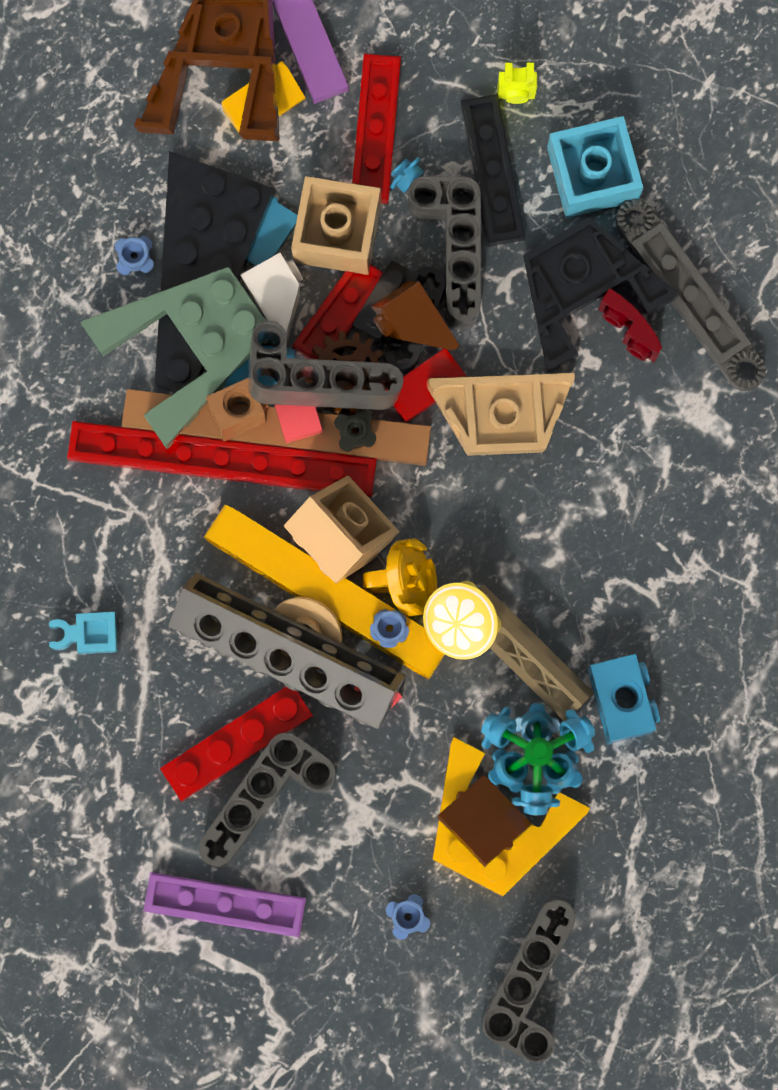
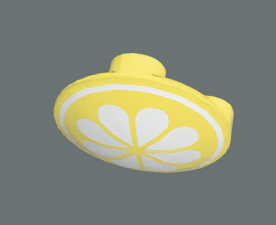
M470 581L449 583L441 586L432 593L424 608L423 623L428 638L439 651L455 659H472L482 655L494 643L497 633L501 629V620L497 616L493 603L484 592Z

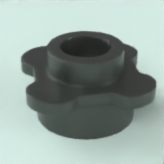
M360 410L356 415L346 416L340 414L336 417L334 424L339 429L341 436L339 447L343 451L350 452L353 448L358 449L363 446L369 448L375 444L376 435L372 432L370 426L372 415L368 411ZM355 427L358 428L359 433L353 434L352 429Z

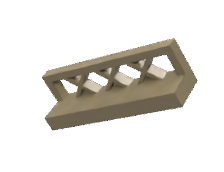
M483 584L478 589L484 592L491 600L496 609L497 616L501 620V629L497 633L490 649L563 721L568 720L566 711L573 709L577 712L594 695V692Z

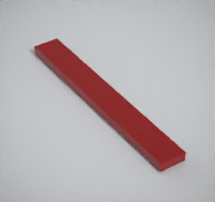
M72 421L67 454L68 461L318 492L349 476L369 498H372L377 458L233 440L223 441V439L178 434L173 440L174 443L166 449L155 431Z

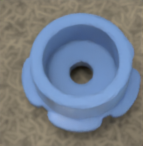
M381 610L374 616V623L370 626V634L374 640L380 642L382 647H396L398 642H404L408 636L407 619L397 610ZM387 625L393 626L392 632L386 631Z

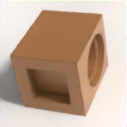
M248 378L206 396L208 410L223 441H227L266 423L264 410L269 408L268 404L259 403L252 398L249 393ZM237 402H244L250 406L248 411L241 415H236L229 411L230 407Z

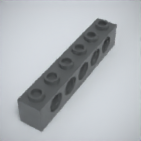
M195 573L182 588L168 625L179 631L182 636L198 640L214 648L218 654L232 657L247 664L253 671L267 674L283 682L289 689L301 691L318 699L322 705L328 708H336L352 716L358 723L372 726L376 729L380 728L389 714L405 678V674L198 573ZM211 615L215 616L220 621V623L214 621ZM245 632L251 634L255 640L250 639ZM280 649L286 651L291 658L283 655ZM315 667L321 668L326 675L319 673ZM350 684L357 686L361 692L354 690Z

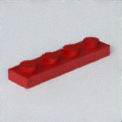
M285 687L161 767L160 770L180 801L183 802L265 749L276 735L291 732L311 719L313 715L299 693Z

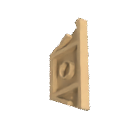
M574 373L431 378L427 381V388L467 456L541 453L547 448L555 423L563 409L568 391L574 382L575 375Z

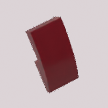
M609 288L601 300L598 309L604 313L602 317L617 328L624 326L628 329L622 343L627 345L626 349L631 355L642 361L649 359L655 362L662 350L655 332L633 305Z

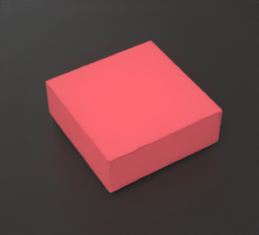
M275 405L286 444L323 433L315 406Z

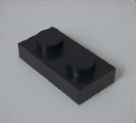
M391 260L352 326L358 331L387 345L391 336L385 337L374 322V317L377 315L371 306L407 281H419L423 286L426 280L419 273Z

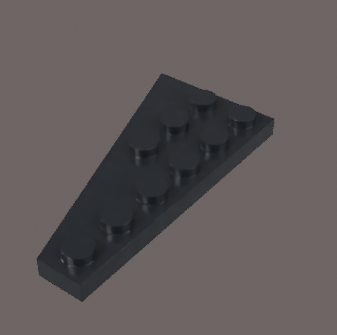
M169 151L160 292L229 267L240 282L241 274L245 270L275 195L274 188ZM166 314L158 321L155 385L176 393L200 377L205 368Z

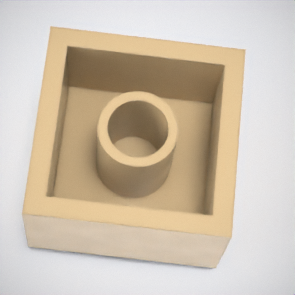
M305 176L291 247L294 263L369 275L382 206L381 188Z
M349 476L310 496L284 525L294 541L308 552L317 562L320 570L335 583L340 582L373 561L400 533Z

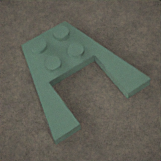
M229 267L80 322L104 357L167 314L207 372L144 414V417L166 449L174 443L173 440L186 426L188 427L200 414L199 411L207 403L206 396L220 391L237 368H241L249 359L253 330L259 323L266 321Z

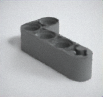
M465 176L418 177L409 186V211L413 216L421 220H445L446 319L455 329H469L478 321L481 307L480 187L475 180ZM421 192H428L434 196L435 200L425 205L417 202L415 197ZM465 192L473 200L469 204L462 205L455 202L453 196L457 193ZM463 228L469 230L473 237L463 242L457 240L453 233ZM459 265H466L471 268L473 274L468 278L462 279L453 273V269ZM460 293H467L466 307L468 311L466 315H461L458 308Z
M263 321L253 330L249 349L248 388L252 398L259 403L383 410L394 406L398 400L404 380L401 371L392 364L287 358V335L283 326L274 321ZM265 339L272 340L276 343L277 347L265 349L259 342ZM265 375L271 376L277 383L272 386H266L261 384L258 378ZM303 377L310 378L316 385L311 388H305L299 385L297 380ZM348 380L354 385V388L350 390L341 389L336 384V381ZM364 381H367L365 387L367 390H362ZM380 383H385L387 391L382 390V385Z
M291 733L276 735L269 742L199 843L201 858L205 863L215 868L229 865L291 778L313 793H324L332 788L336 781V770L333 763L323 754ZM291 742L297 747V755L292 761L281 762L276 758L275 750L280 743ZM316 764L326 766L330 772L328 780L321 785H314L307 779L309 768ZM260 774H268L274 779V788L266 795H259L253 790V781ZM238 806L249 808L252 814L250 823L242 828L233 826L230 821L232 810ZM224 824L229 831L239 835L240 838L235 843L229 837L224 844V849L228 851L227 855L224 858L216 856L212 860L210 858L212 851L208 848V845L211 841L219 843L225 833L218 829Z
M551 900L543 904L539 909L481 1021L485 1036L533 1063L547 1060L554 1049V1039L551 1033L525 1017L575 923V912L572 906L562 900ZM559 907L563 910L562 917L566 920L565 925H556L551 936L558 937L556 944H554L548 937L536 935L535 932L538 926L542 931L547 930L551 919L546 916L547 911L553 912ZM536 941L543 943L548 949L547 960L540 965L532 964L527 958L529 945ZM515 977H522L529 984V994L522 1000H514L508 993L509 982ZM496 1013H505L511 1021L510 1030L502 1036L494 1035L489 1029V1020ZM533 1032L541 1033L546 1040L545 1049L538 1055H530L524 1048L525 1038Z

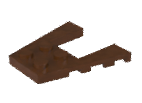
M193 0L178 31L180 38L174 50L168 52L163 63L165 69L157 85L153 84L146 98L148 105L142 117L136 119L134 127L142 133L174 135L189 65L252 69L239 134L246 140L279 142L272 0Z

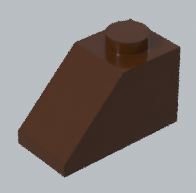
M407 281L371 306L377 315L374 317V322L385 337L390 335L393 339L448 350H455L460 346L419 281Z

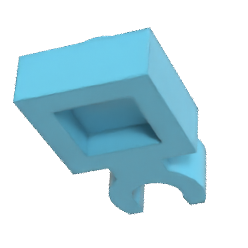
M115 612L76 614V625H69L66 621L60 619L49 622L51 629L61 628L65 632V636L61 641L49 642V647L53 650H65L72 643H77L78 654L118 652L117 615Z

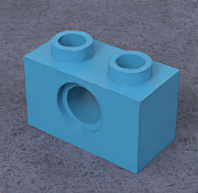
M636 654L589 666L587 671L607 745L651 734L656 731L655 723L660 722V716L655 700H648L645 685L650 684V679L645 662L638 663ZM622 688L630 690L635 696V705L628 709L620 707L615 700L617 690Z

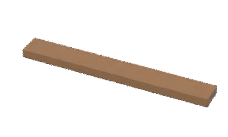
M127 389L121 427L154 431L144 417V414L172 395ZM207 403L199 411L200 414L193 422L179 433L222 439L208 410ZM234 403L229 411L233 414L241 415L246 413L250 406L244 403ZM269 407L264 410L266 423L229 439L426 466L431 426L372 419L370 426L372 432L376 435L375 444L369 448L363 446L346 452L339 447L341 436L339 429L334 424L336 417L339 415L317 412L323 433L286 444L275 407ZM356 427L353 428L352 433L358 434L359 429Z

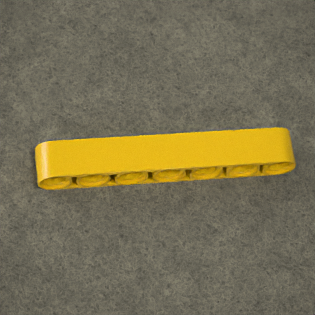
M224 505L206 532L204 538L213 546L294 597H308L323 603L335 614L342 627L417 674L430 679L445 656L432 644L425 628L405 616L407 619L406 626L409 628V633L406 640L398 642L397 646L393 648L382 647L378 640L376 641L372 638L370 626L374 623V616L379 611L385 609L393 611L395 610L394 608L346 578L335 583L320 570L317 562L311 556L234 508ZM387 625L386 631L392 632L393 626Z

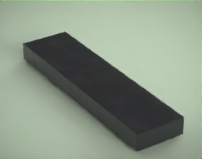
M498 94L461 100L460 105L474 178L481 192V214L487 246L525 241L524 226Z

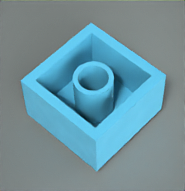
M624 116L550 133L547 151L565 218L620 206L631 199H640L643 184Z

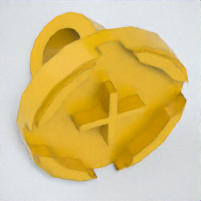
M416 538L396 541L390 547L386 569L363 574V590L368 593H390L398 610L407 617L423 615L427 600L437 590L436 568L432 558L426 559L423 552L427 551L426 546Z

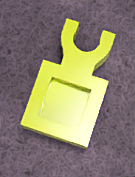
M505 63V72H499L497 84L498 98L506 99L508 103L522 104L527 102L528 99H535L537 72H534V63H526V67L514 68L513 63Z

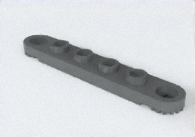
M641 199L626 201L620 206L616 215V227L642 264L649 267L656 276L677 292L678 299L672 301L671 304L730 385L740 391H751L757 388L765 377L766 365L752 347L749 339L664 223L654 213L652 207ZM632 210L639 211L644 215L646 223L640 228H630L625 221V214ZM740 362L751 363L756 369V377L751 381L741 380L735 373L736 365Z

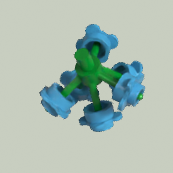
M538 702L531 704L527 713L523 716H517L514 720L509 717L511 709L504 707L498 715L491 713L484 721L481 733L485 735L482 747L488 749L493 744L500 748L494 751L492 755L494 765L493 770L488 773L489 780L494 785L502 784L507 786L513 793L521 791V797L513 798L512 804L524 806L525 813L534 816L545 815L548 813L549 807L560 806V800L552 799V794H558L563 788L570 786L577 788L581 785L583 776L578 772L577 767L579 757L573 751L581 748L587 753L594 751V745L591 740L595 736L593 724L587 717H579L573 709L566 711L568 720L560 723L557 718L551 717L545 711V706L542 703ZM515 731L521 732L523 738L514 734ZM560 731V737L548 742L552 733ZM511 741L524 749V756L517 752L507 753L506 750L501 748H504ZM563 744H566L572 750L565 754H553V749ZM529 763L534 766L533 784L524 785L522 780L528 775ZM542 770L544 777L548 780L546 786L541 785Z

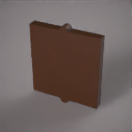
M485 775L465 792L459 791L456 795V800L437 816L446 828L484 867L504 850L510 851L513 847V842L532 825Z

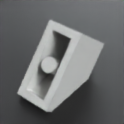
M278 253L241 274V280L247 294L264 319L277 322L283 326L288 342L301 295L298 282L302 281L303 278L293 260L286 263L282 254Z

